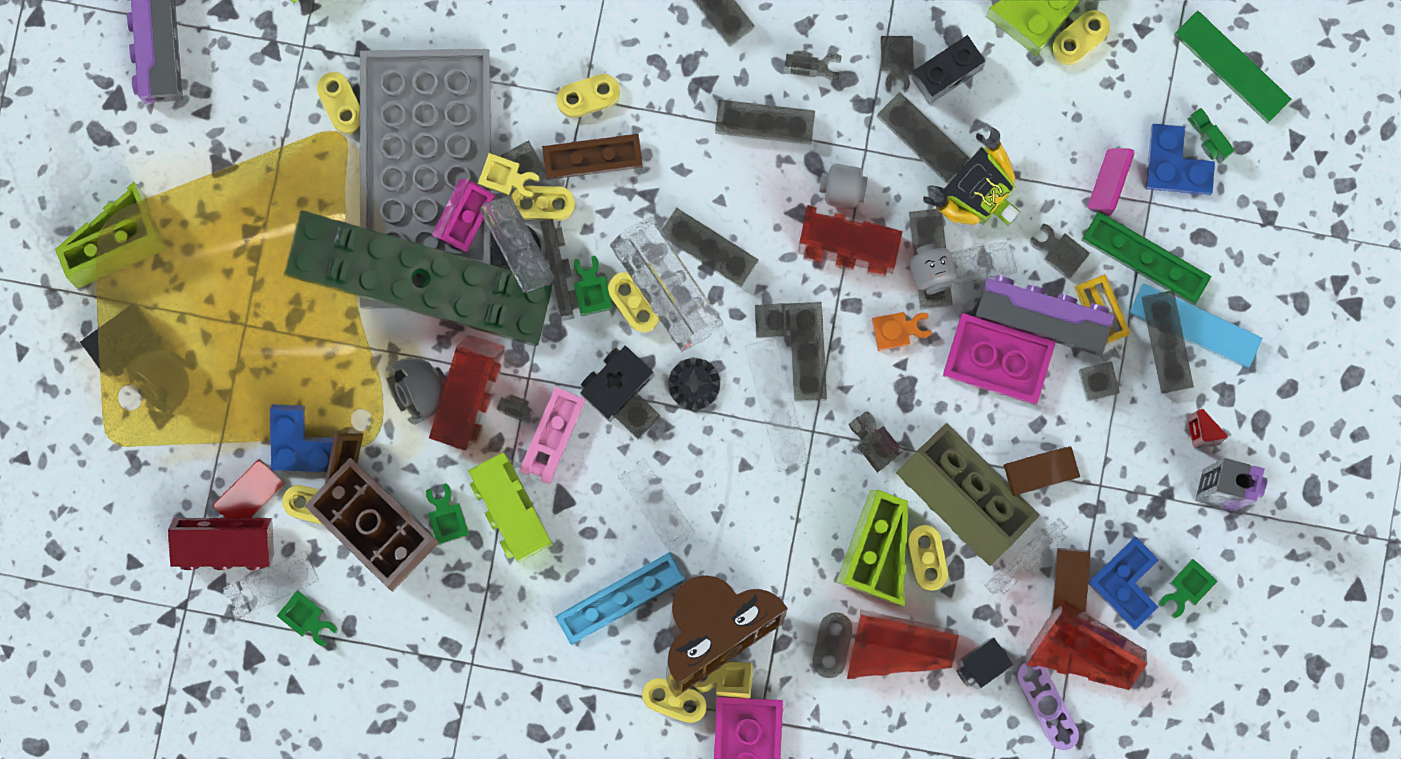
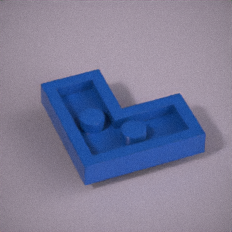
M1153 123L1150 132L1146 189L1211 196L1213 193L1215 161L1183 158L1185 126Z
M272 404L270 408L271 470L327 473L334 438L305 436V406Z
M1135 536L1089 580L1088 584L1133 630H1136L1158 608L1136 582L1159 560Z

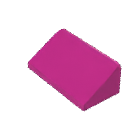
M1111 148L1106 151L1088 203L1089 210L1099 211L1106 216L1113 214L1135 154L1133 149Z
M460 179L432 233V237L467 253L495 194L470 180Z

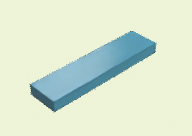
M1145 283L1141 285L1128 313L1247 369L1250 367L1263 339L1254 333Z
M671 552L555 617L570 645H573L684 583L686 579Z

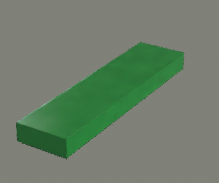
M1198 10L1175 32L1174 36L1267 124L1291 101V97Z
M1099 211L1081 241L1192 305H1196L1212 277Z

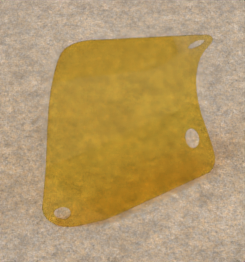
M319 132L120 209L105 223L98 238L96 260L99 364L104 430L107 437L116 445L139 447L270 441V408L272 404L305 406V436L334 438L335 432L345 427L354 428L351 423L352 414L358 409H364L370 413L371 423L368 429L360 431L364 433L361 447L369 445L375 440L383 423L382 385L361 322L356 296L283 275L301 210L346 223L345 181L349 148L347 138L340 132ZM125 219L133 220L137 224V232L134 237L129 240L118 239L114 232L116 225ZM126 385H134L141 391L142 402L135 410H126L119 403V392Z

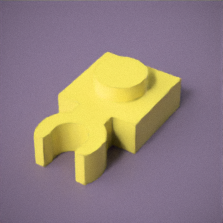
M489 153L478 184L506 195H510L512 187L518 189L522 196L533 198L534 193L525 190L524 183L529 179L539 182L540 178L532 172L519 174V163Z
M727 662L718 670L708 675L705 681L695 684L694 688L702 693L716 688L717 697L750 699L753 664Z

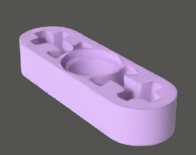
M1037 661L1024 662L1017 669L1016 679L1048 741L1054 748L1059 750L1073 748L1079 739L1078 728L1046 668ZM1029 666L1032 670L1038 669L1041 675L1037 677L1040 687H1043L1046 683L1049 687V690L1037 693L1034 698L1030 694V691L1036 690L1034 684L1031 681L1025 682L1023 679L1027 674L1026 668ZM1048 695L1056 700L1057 708L1051 715L1042 714L1038 708V702L1043 696ZM1061 713H1063L1065 719L1059 720L1060 725L1063 729L1070 728L1072 732L1068 736L1069 743L1067 744L1063 741L1055 740L1054 736L1058 734L1055 724L1050 725L1049 728L1046 724V721L1056 719Z

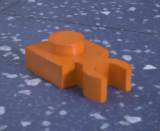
M904 312L872 318L877 350L882 351L909 346L911 344L909 336L911 335L919 339L930 337L932 334L931 330L920 331L917 327V323L920 320L929 318L928 313H918L909 321H906Z

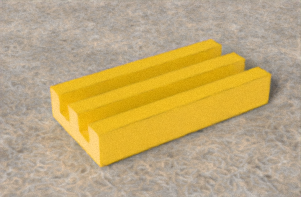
M1106 274L1079 284L1074 289L1082 306L1090 307L1085 289H1089L1095 304L1104 306L1095 286L1101 284L1121 330L1115 333L1113 326H1111L1106 342L1108 344L1129 336L1131 332Z

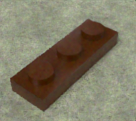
M639 134L542 146L547 180L643 168Z

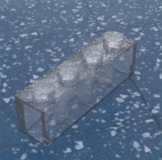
M652 216L625 229L610 244L615 256L627 270L634 284L639 288L650 304L652 311L658 316L681 352L709 338L724 324Z

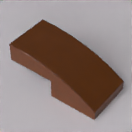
M1071 446L1003 465L1012 496L1080 478Z
M1057 548L1051 619L1085 622L1090 551Z

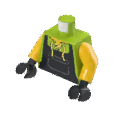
M987 125V128L990 130L988 139L985 140V137L980 133L976 134V139L985 145L986 149L981 147L945 188L931 185L930 188L934 189L936 193L934 199L927 196L923 197L924 203L936 206V209L953 223L972 226L978 223L984 225L995 214L1009 226L1021 212L1007 200L1016 188L1014 185L1015 174L1009 155L1000 142L999 131L990 125Z

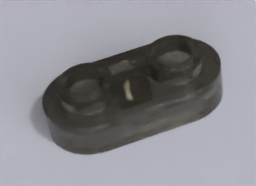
M834 612L826 615L819 625L812 665L815 672L823 678L837 677L843 672L846 665L852 636V623L842 613ZM833 623H838L842 628V632L838 636L832 635L829 631V627ZM827 655L835 659V665L832 668H826L822 663L823 658Z

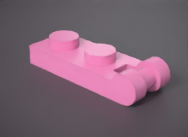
M555 386L522 462L520 472L527 475L533 473L540 476L541 481L548 484L552 482L586 399ZM539 452L550 456L547 465L536 461Z

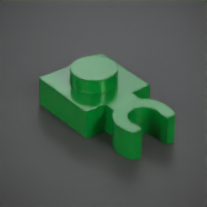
M1199 108L1190 115L1187 120L1201 135L1200 139L1203 142L1201 147L1211 160L1216 159L1220 164L1234 153L1235 149L1217 125L1211 123L1208 115L1202 108Z
M595 255L591 256L593 265L589 270H583L580 267L579 259L574 260L575 272L583 279V281L574 283L581 316L613 310L606 276L596 278L599 262Z
M447 483L443 484L445 495L441 499H435L431 489L426 490L428 501L436 507V511L428 513L435 538L439 541L438 545L470 535L461 505L459 503L450 505L452 490Z
M1191 559L1169 583L1176 591L1164 595L1159 600L1158 605L1163 607L1167 601H1174L1177 609L1171 617L1173 619L1178 618L1183 614L1187 600L1195 606L1218 581L1198 562Z
M299 590L294 593L277 614L279 619L301 637H304L308 631H311L313 640L320 646L325 647L327 645V642L320 636L322 629L329 628L333 633L338 632L335 624L319 620L324 610Z

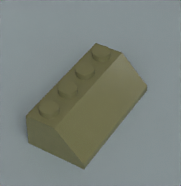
M948 423L942 426L896 472L905 484L989 566L1007 551L1040 516L1020 495L1012 496L1009 484Z

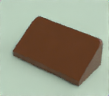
M345 427L335 432L325 483L349 458L358 464L364 433L352 427Z

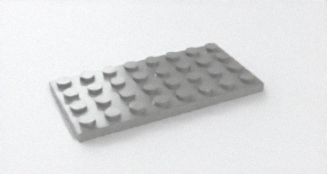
M490 49L360 51V227L491 264V246L489 245L491 240V205L467 253L432 237V233L460 179H467L479 185L478 182L488 154L491 153ZM481 186L482 188L491 192V189ZM422 274L414 275L413 280L416 285L421 286L425 283V277ZM360 297L361 309L398 308Z

